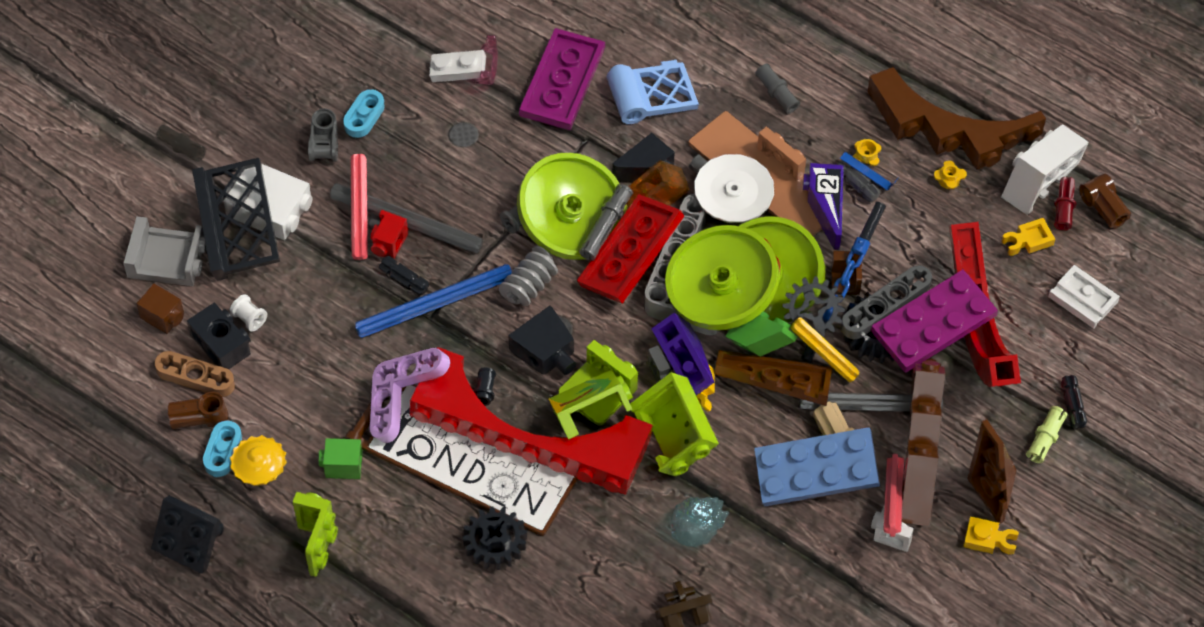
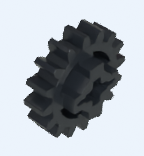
M814 276L812 283H809L807 278L804 277L802 279V286L793 283L792 286L795 292H786L785 294L790 299V302L783 303V307L789 309L790 312L784 315V319L792 318L793 323L799 317H806L813 321L814 326L811 327L819 332L822 337H825V329L828 328L832 332L835 331V327L832 324L834 321L837 323L842 322V318L837 314L838 312H845V307L838 306V303L844 300V297L835 295L838 290L837 286L831 289L828 287L829 279L826 278L821 284L818 283V276ZM813 288L823 290L829 297L822 298L816 295ZM803 292L805 297L803 304L794 308L797 297ZM814 300L815 304H823L822 307L818 308V314L805 310V308L809 307V301ZM833 307L831 317L827 322H824L823 314L825 310Z
M490 506L489 513L487 514L482 509L478 510L479 518L470 516V526L464 525L465 536H463V546H467L466 555H473L474 564L483 561L484 569H488L490 564H495L496 570H500L501 563L504 562L508 567L512 566L511 558L520 560L521 551L526 550L527 530H523L524 521H516V512H512L509 516L506 515L505 507H502L500 512H495L494 507ZM511 531L514 533L515 536L514 542L511 541ZM477 534L479 535L480 539L479 545H477L475 541V537Z

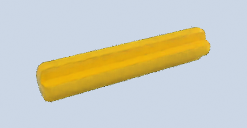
M799 317L792 323V331L848 382H852L858 377L859 370L805 320Z

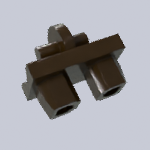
M676 581L673 582L674 591L664 594L666 602L677 600V603L655 611L657 621L662 619L664 627H684L681 614L689 611L691 612L694 625L699 626L712 621L709 605L713 603L711 594L686 600V597L695 595L694 587L683 588L681 582Z

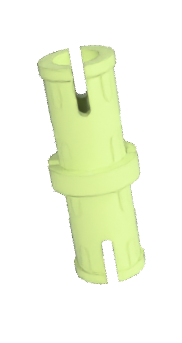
M1051 406L1043 424L1037 427L1035 431L1036 437L1026 452V456L1028 458L1031 457V461L1043 463L1050 446L1056 443L1059 437L1057 433L1067 417L1066 411L1060 415L1063 411L1062 408Z

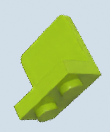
M593 340L587 346L586 363L559 389V394L612 370L616 377L622 376L633 395L638 388V372L630 362L622 361L618 358L611 348ZM613 393L577 411L596 425H603L622 406V403L616 393Z
M296 492L293 499V507L298 529L312 532L305 554L309 574L316 577L319 569L323 570L328 560V552L326 551L329 543L333 544L337 537L338 527L335 526L336 514L332 511L330 500L322 499L319 495L311 492L306 494Z

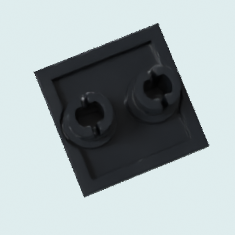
M168 495L162 501L151 549L202 574L208 569L215 538L224 532L223 523L220 519Z

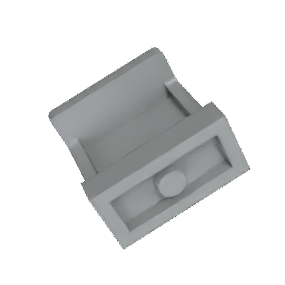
M136 216L124 259L127 278L193 287L196 276L201 275V255L207 252L203 227L196 225L195 233L153 228L149 226L148 218Z

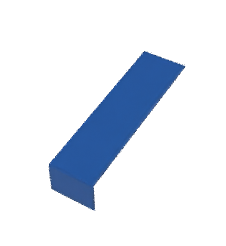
M844 152L840 157L844 162L887 191L892 187L893 184L847 152Z

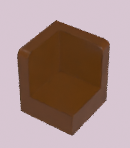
M833 251L831 264L832 287L837 279L842 277L847 267L846 259L850 251ZM853 254L851 260L855 261L856 264L859 256ZM862 262L859 267L854 269L849 279L850 287L846 295H860ZM841 282L835 294H842L845 286H842Z

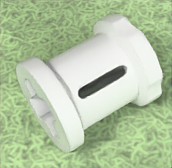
M248 295L239 296L230 307V314L233 317H239L246 323V328L249 331H256L266 321L267 312L262 308H257L251 302Z

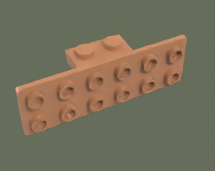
M724 111L689 140V146L708 162L725 154H741L757 160L768 170L774 181V197L767 211L774 217L786 218L800 224L812 236L822 230L807 202L808 191L803 190L806 158L798 149H793L788 145L780 134L774 133L768 127H765L757 136L729 112Z

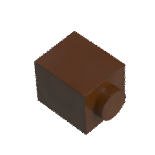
M153 284L136 303L140 319L166 334L173 327L178 326L184 316L181 299L156 284Z

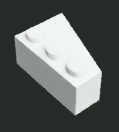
M1063 124L1054 131L1049 130L1041 141L1033 142L1025 153L1020 152L1015 157L1012 163L1014 169L1001 197L1028 216L1033 210L1036 199L1038 197L1044 199L1049 194V191L1046 189L1054 181L1060 183V179L1066 177L1080 163L1089 142Z

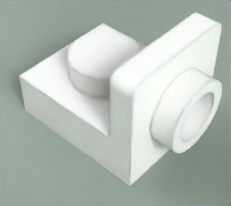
M884 507L882 512L876 511L871 524V528L875 529L874 541L908 552L914 528L908 527L902 522L901 532L896 533L895 537H890V533H885L883 530Z

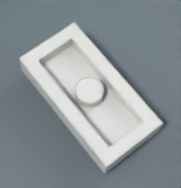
M484 50L432 54L429 75L431 81L442 82L484 78L486 62Z

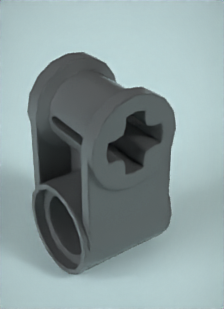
M319 109L314 112L311 118V135L308 145L309 161H314L315 158L337 161L338 129L336 115L330 109Z

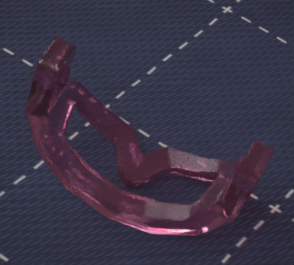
M487 35L486 43L482 45L480 50H484V52L493 56L491 73L485 68V71H480V78L472 79V81L477 84L493 85L498 64L497 39L494 35Z

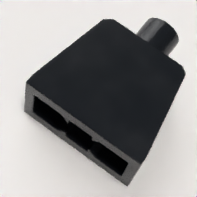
M550 305L508 335L509 350L541 374H547L557 367L564 375H567L576 367L577 363L570 357L574 353L573 336Z

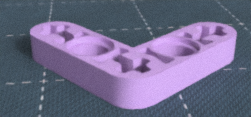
M430 348L384 361L375 368L372 377L370 433L373 437L383 443H389L397 437L400 430L402 387L443 376L450 366L448 355L437 348ZM416 363L414 372L407 376L409 366ZM390 396V403L385 408H382L383 400Z

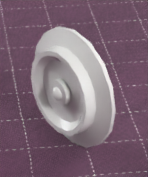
M725 154L711 159L699 170L695 179V197L701 208L713 218L727 223H745L760 217L769 208L774 197V181L768 170L757 160L741 154Z

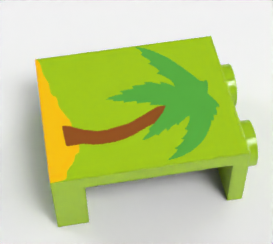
M609 370L549 398V402L567 438L570 439L579 435L570 413L613 393H616L618 399L628 412L632 410L628 400L633 399V396L622 376L616 377L613 371Z

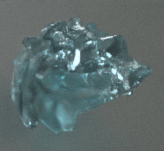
M691 497L683 500L676 505L671 518L672 537L678 543L685 546L697 547L708 544L717 534V530L722 528L729 514L728 511H722L724 501L718 500L719 498Z

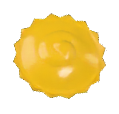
M263 435L259 437L250 436L247 440L240 441L239 446L233 448V455L229 458L231 461L230 469L234 472V476L243 483L253 486L266 485L276 480L277 476L283 472V467L287 463L285 459L286 452L282 450V444L276 443L274 438H266Z

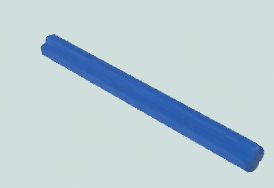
M508 264L499 266L357 321L355 323L356 332L359 337L363 338L504 282L508 275H511L512 269Z

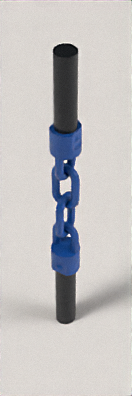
M881 202L875 203L860 236L856 237L846 259L847 267L842 277L837 279L834 286L838 287L841 282V285L845 286L841 294L843 297H845L850 287L849 279L854 269L860 266L870 246L869 241L886 208V205ZM853 254L859 256L856 264L855 261L851 260ZM833 307L825 310L823 314L824 322H827L831 317ZM807 345L801 359L811 363L816 352Z

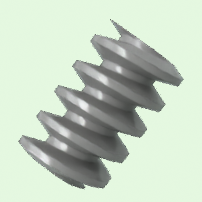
M534 246L532 252H529L525 259L518 264V267L513 269L511 275H508L504 282L499 285L500 294L510 303L529 306L531 303L530 298L535 299L538 296L537 291H542L545 288L544 283L551 281L550 275L555 276L558 273L552 256L544 248Z

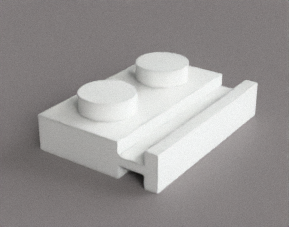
M1073 265L1060 279L1055 288L1050 290L1048 297L1094 329L1097 323L1118 303L1120 296Z

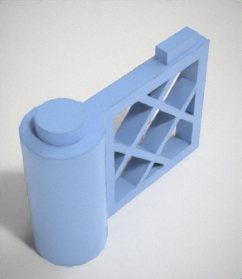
M677 60L661 62V66L631 69L629 66L619 64L612 67L606 75L619 115L625 124L638 123L647 116L698 109L699 103L683 62L677 63ZM679 72L681 80L676 83L666 78V75ZM649 76L657 81L651 87L642 82L641 77ZM662 83L672 88L673 91L670 95H667L657 90L658 86ZM679 92L687 96L689 101L680 102L673 97ZM653 95L664 101L663 105L651 107L649 99Z

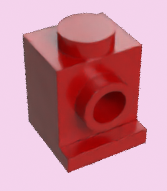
M381 210L379 213L380 224L374 226L370 239L373 241L371 251L379 257L390 256L395 259L408 236L407 219Z

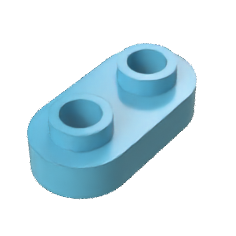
M365 90L358 95L343 119L345 132L349 136L359 138L370 132L384 111V98L380 92Z
M222 421L213 428L203 455L204 468L211 476L221 477L231 471V461L229 458L233 455V448L239 446L240 441H242L241 429L235 422ZM226 437H232L230 441L223 440ZM216 462H223L220 466L214 465Z

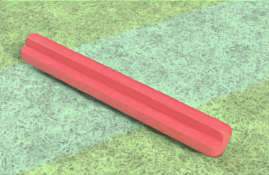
M353 154L351 156V248L354 260H365L368 257L367 163L364 154Z
M892 454V458H888L886 464L883 530L885 533H890V537H895L896 533H900L902 527L904 459L898 457V454Z

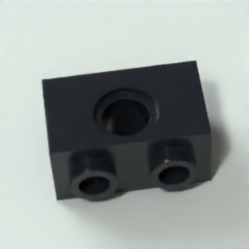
M214 302L187 320L188 330L193 340L215 365L229 370L251 355L249 347L251 339L242 327L238 329L233 324L234 320L231 314L226 309L221 310Z

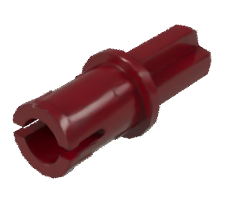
M1062 177L1060 179L1058 198L1054 201L1056 207L1054 227L1061 231L1072 229L1073 209L1076 208V201L1074 200L1075 180L1072 177Z

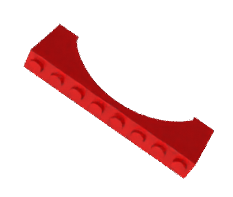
M437 347V349L448 355L450 366L443 376L419 382L410 399L411 417L422 423L439 426L446 432H455L466 436L474 442L488 444L501 452L518 455L528 462H537L548 466L555 472H564L577 477L583 482L600 485L610 492L627 494L650 443L652 424L625 415L623 421L609 428L591 434L574 436L570 439L567 437H548L522 431L499 419L478 399L470 387L463 370L464 356Z

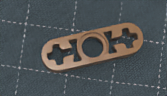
M172 351L162 352L155 359L157 374L163 380L204 393L217 392L222 397L230 395L235 389L233 374L226 368ZM170 362H173L174 367L169 366L168 369H164L163 365L168 366ZM193 369H199L203 372L202 376L198 379H190L187 377V374ZM222 379H226L227 383H222L220 386H217L216 382H221Z

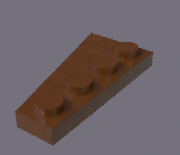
M719 350L715 375L827 406L832 367Z

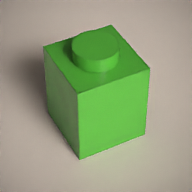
M326 438L325 449H320L319 467H324L325 478L361 479L363 457L361 440Z

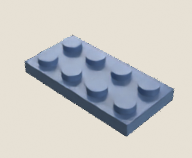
M870 427L754 448L764 507L880 486Z

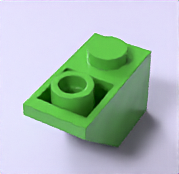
M762 312L750 322L729 329L725 337L739 347L758 356H763L795 342L798 336L789 330L791 325L777 317L774 321L769 320L770 316Z

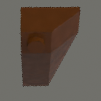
M986 419L981 422L967 479L996 521L1001 524L1004 522L1016 476V468L1009 457L1003 441Z

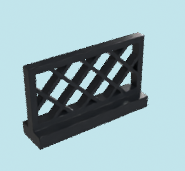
M260 158L204 170L203 167L192 169L210 270L216 280L227 279L228 274L280 262ZM255 167L256 176L250 184L239 178L245 169ZM225 174L231 179L226 187L221 190L215 186L213 177ZM236 181L247 187L239 200L228 194ZM252 191L261 195V201L255 209L244 203ZM225 197L236 203L228 216L219 211V206ZM241 207L252 213L244 225L233 219ZM257 216L266 221V226L260 235L249 229ZM230 223L241 229L233 241L224 237V231ZM246 232L257 238L249 251L238 245ZM261 242H264L271 247L272 255L260 258L254 253ZM235 248L246 254L240 263L229 264L228 257Z

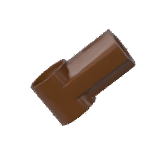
M1108 174L1099 175L1079 186V193L1084 203L1089 207L1094 206L1110 228L1114 227L1116 229L1130 219L1131 212L1116 194L1115 184Z
M207 392L198 399L170 402L168 405V416L172 429L203 424L214 428L218 423L227 421L229 417L224 399L217 392ZM212 408H218L216 411L208 412Z

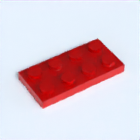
M638 194L605 240L595 260L590 261L577 279V282L582 288L623 304L685 217L680 209Z

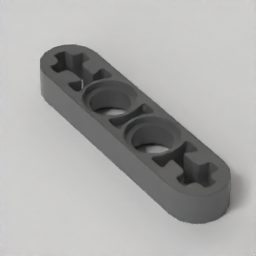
M921 265L913 266L846 312L841 324V331L844 336L850 339L862 338L871 331L872 325L926 293L930 289L932 281L930 270ZM914 277H915L916 279H921V278H923V279H924L923 283H922L921 281H919V280L916 281L915 283H913ZM900 290L905 294V297L897 300L890 296V292ZM872 305H879L883 308L884 312L875 315L868 308ZM860 321L859 328L855 325L852 327L849 326L850 322L856 324Z

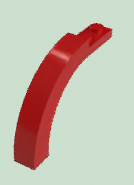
M979 222L950 225L949 232L955 274L964 270L990 300ZM994 318L964 336L975 370L985 385L995 387L1021 383L1017 354H1011L1004 346Z

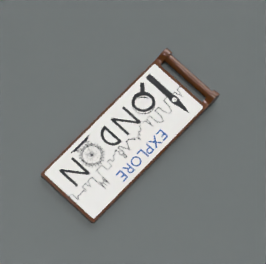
M415 384L402 387L400 430L393 441L383 443L372 435L368 441L362 438L370 425L371 402L353 430L348 431L344 439L361 440L362 450L488 511L490 506H493L495 512H500L501 508L505 507L506 515L508 516L512 512H516V521L523 520L524 528L540 536H545L578 480L575 476L564 472H555L550 467L540 463L528 462L518 455L501 452L488 444L477 443L458 433L446 432L439 426L417 421L414 417L410 416V399L417 387Z

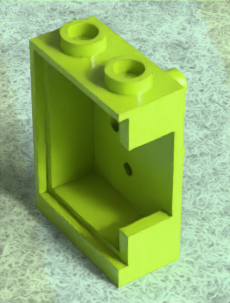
M671 372L630 403L631 411L635 413L638 420L653 425L652 431L664 456L658 455L655 458L660 467L658 469L659 472L673 476L681 475L694 462L708 456L710 450L719 444L687 377Z

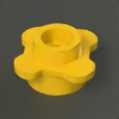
M863 139L855 143L856 154L853 155L855 159L870 166L879 164L878 153L881 152V146L871 139Z
M949 160L944 162L940 170L934 172V178L946 189H955L960 184V180H964L967 176V172L964 169H959L953 161Z

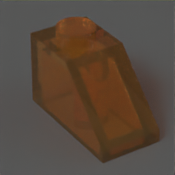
M659 160L628 186L633 191V195L626 204L629 208L638 194L666 205H672L690 190L682 168Z

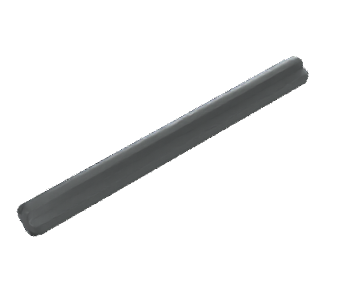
M335 183L330 191L331 198L351 205V188ZM367 194V212L379 216L381 210L406 218L408 228L474 253H478L482 248L483 239L481 237Z

